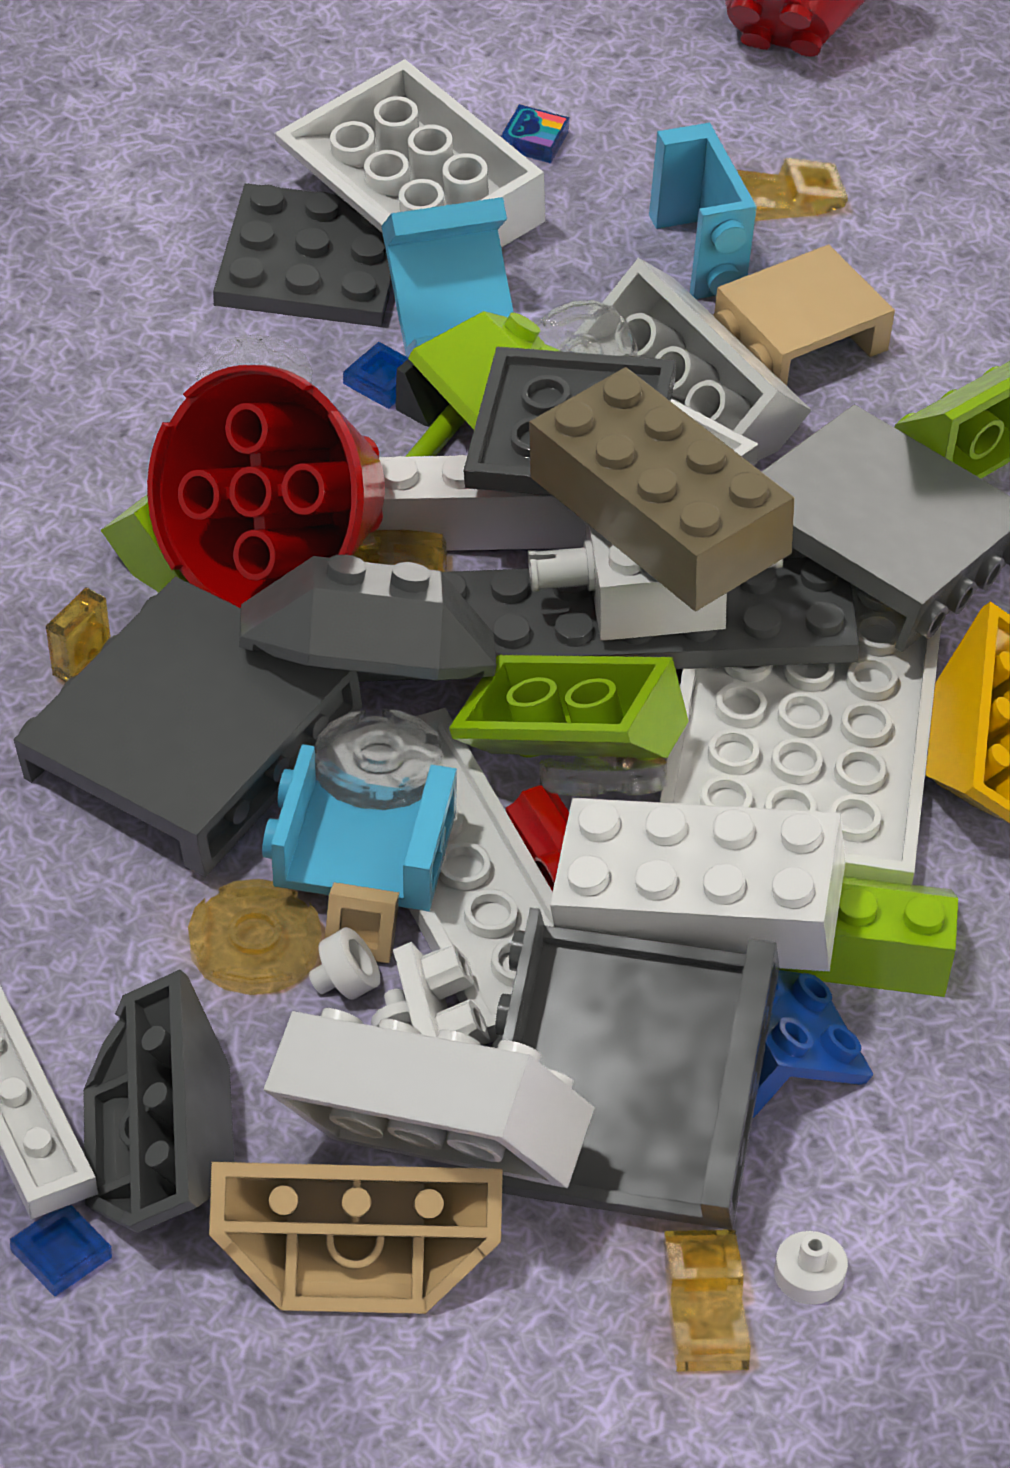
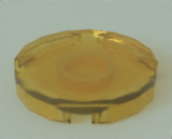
M263 879L233 881L220 887L218 895L210 898L207 902L204 898L194 908L188 925L191 960L203 977L224 990L247 995L274 993L300 982L315 966L319 955V943L322 941L318 912L309 902L308 907L304 901L298 898L296 890L273 886V881Z

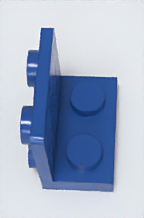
M779 970L753 1118L790 1077L863 1085L873 1076L871 1068L861 1053L862 1048L859 1040L846 1027L832 1002L831 991L815 975Z

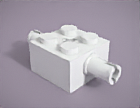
M586 522L583 547L535 552V550L528 551V567L532 592L539 589L587 585L588 591H592L601 641L726 629L727 593L695 612ZM783 559L768 568H782Z

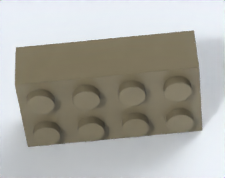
M627 367L529 421L531 478L695 612L792 553L795 497Z

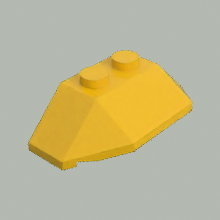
M990 601L981 608L935 682L926 776L973 807L1010 824V614Z

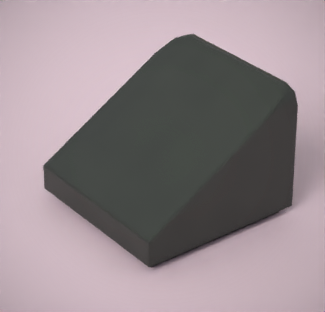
M407 359L397 368L396 410L420 424L430 427L449 405V402L414 364Z

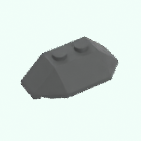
M335 555L331 558L313 556L241 604L239 647L251 651H260L262 649L273 657L306 666L430 680L463 679L473 675L481 677L495 676L497 664L494 633L441 571L429 570L417 563L401 562L396 565L364 562L360 558L351 555Z
M180 969L122 996L115 1013L119 1020L104 1040L83 1089L84 1155L96 1177L98 1190L97 1195L85 1199V1205L94 1212L136 1233L197 1208L210 1199L212 1162H234L230 1065L189 977Z

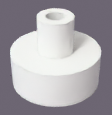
M345 927L319 943V956L322 964L309 972L310 981L317 992L325 994L336 987L345 997L355 1000L379 986L380 971L377 962L365 941L354 930Z
M816 1231L795 1233L787 1237L779 1246L774 1266L775 1281L786 1296L804 1304L828 1302L835 1298L843 1288L848 1268L847 1256L842 1246L826 1234Z

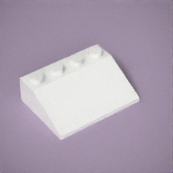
M406 59L275 132V141L381 232L382 224L391 213L503 197L507 220L498 229L501 247H504L546 221L544 172Z

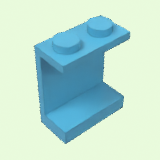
M710 122L657 131L649 217L656 229L698 222L690 294L695 299L716 296L717 287L748 276L757 206Z
M503 197L391 213L382 224L383 239L407 359L412 350L417 346L483 311L508 317L513 312L498 229L507 220Z
M302 744L294 770L284 769L278 791V807L282 808L279 819L269 818L264 832L262 855L264 858L272 859L273 886L329 895L334 882L400 892L398 907L430 912L456 815L457 768L430 765L422 797L317 781L315 746Z

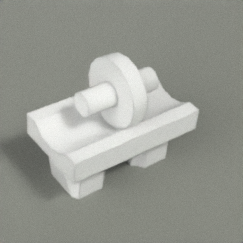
M412 942L393 949L403 990L392 989L384 994L386 1006L379 1009L372 1016V1026L378 1027L380 1020L387 1018L411 1025L418 1029L421 1035L438 1037L441 1029H449L466 1034L479 1041L480 1044L490 1040L485 1019L480 1009L471 999L450 1008L447 1007L446 997L472 987L474 983L470 964L455 945L423 955Z

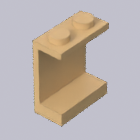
M828 244L717 287L713 316L787 386L791 359L846 337H850L869 357L887 351L889 349L895 309Z

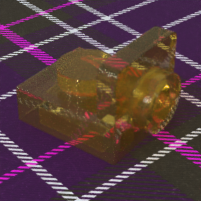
M85 587L46 625L52 675L65 683L71 677L78 675L100 653L106 641L111 638L106 598L88 587Z

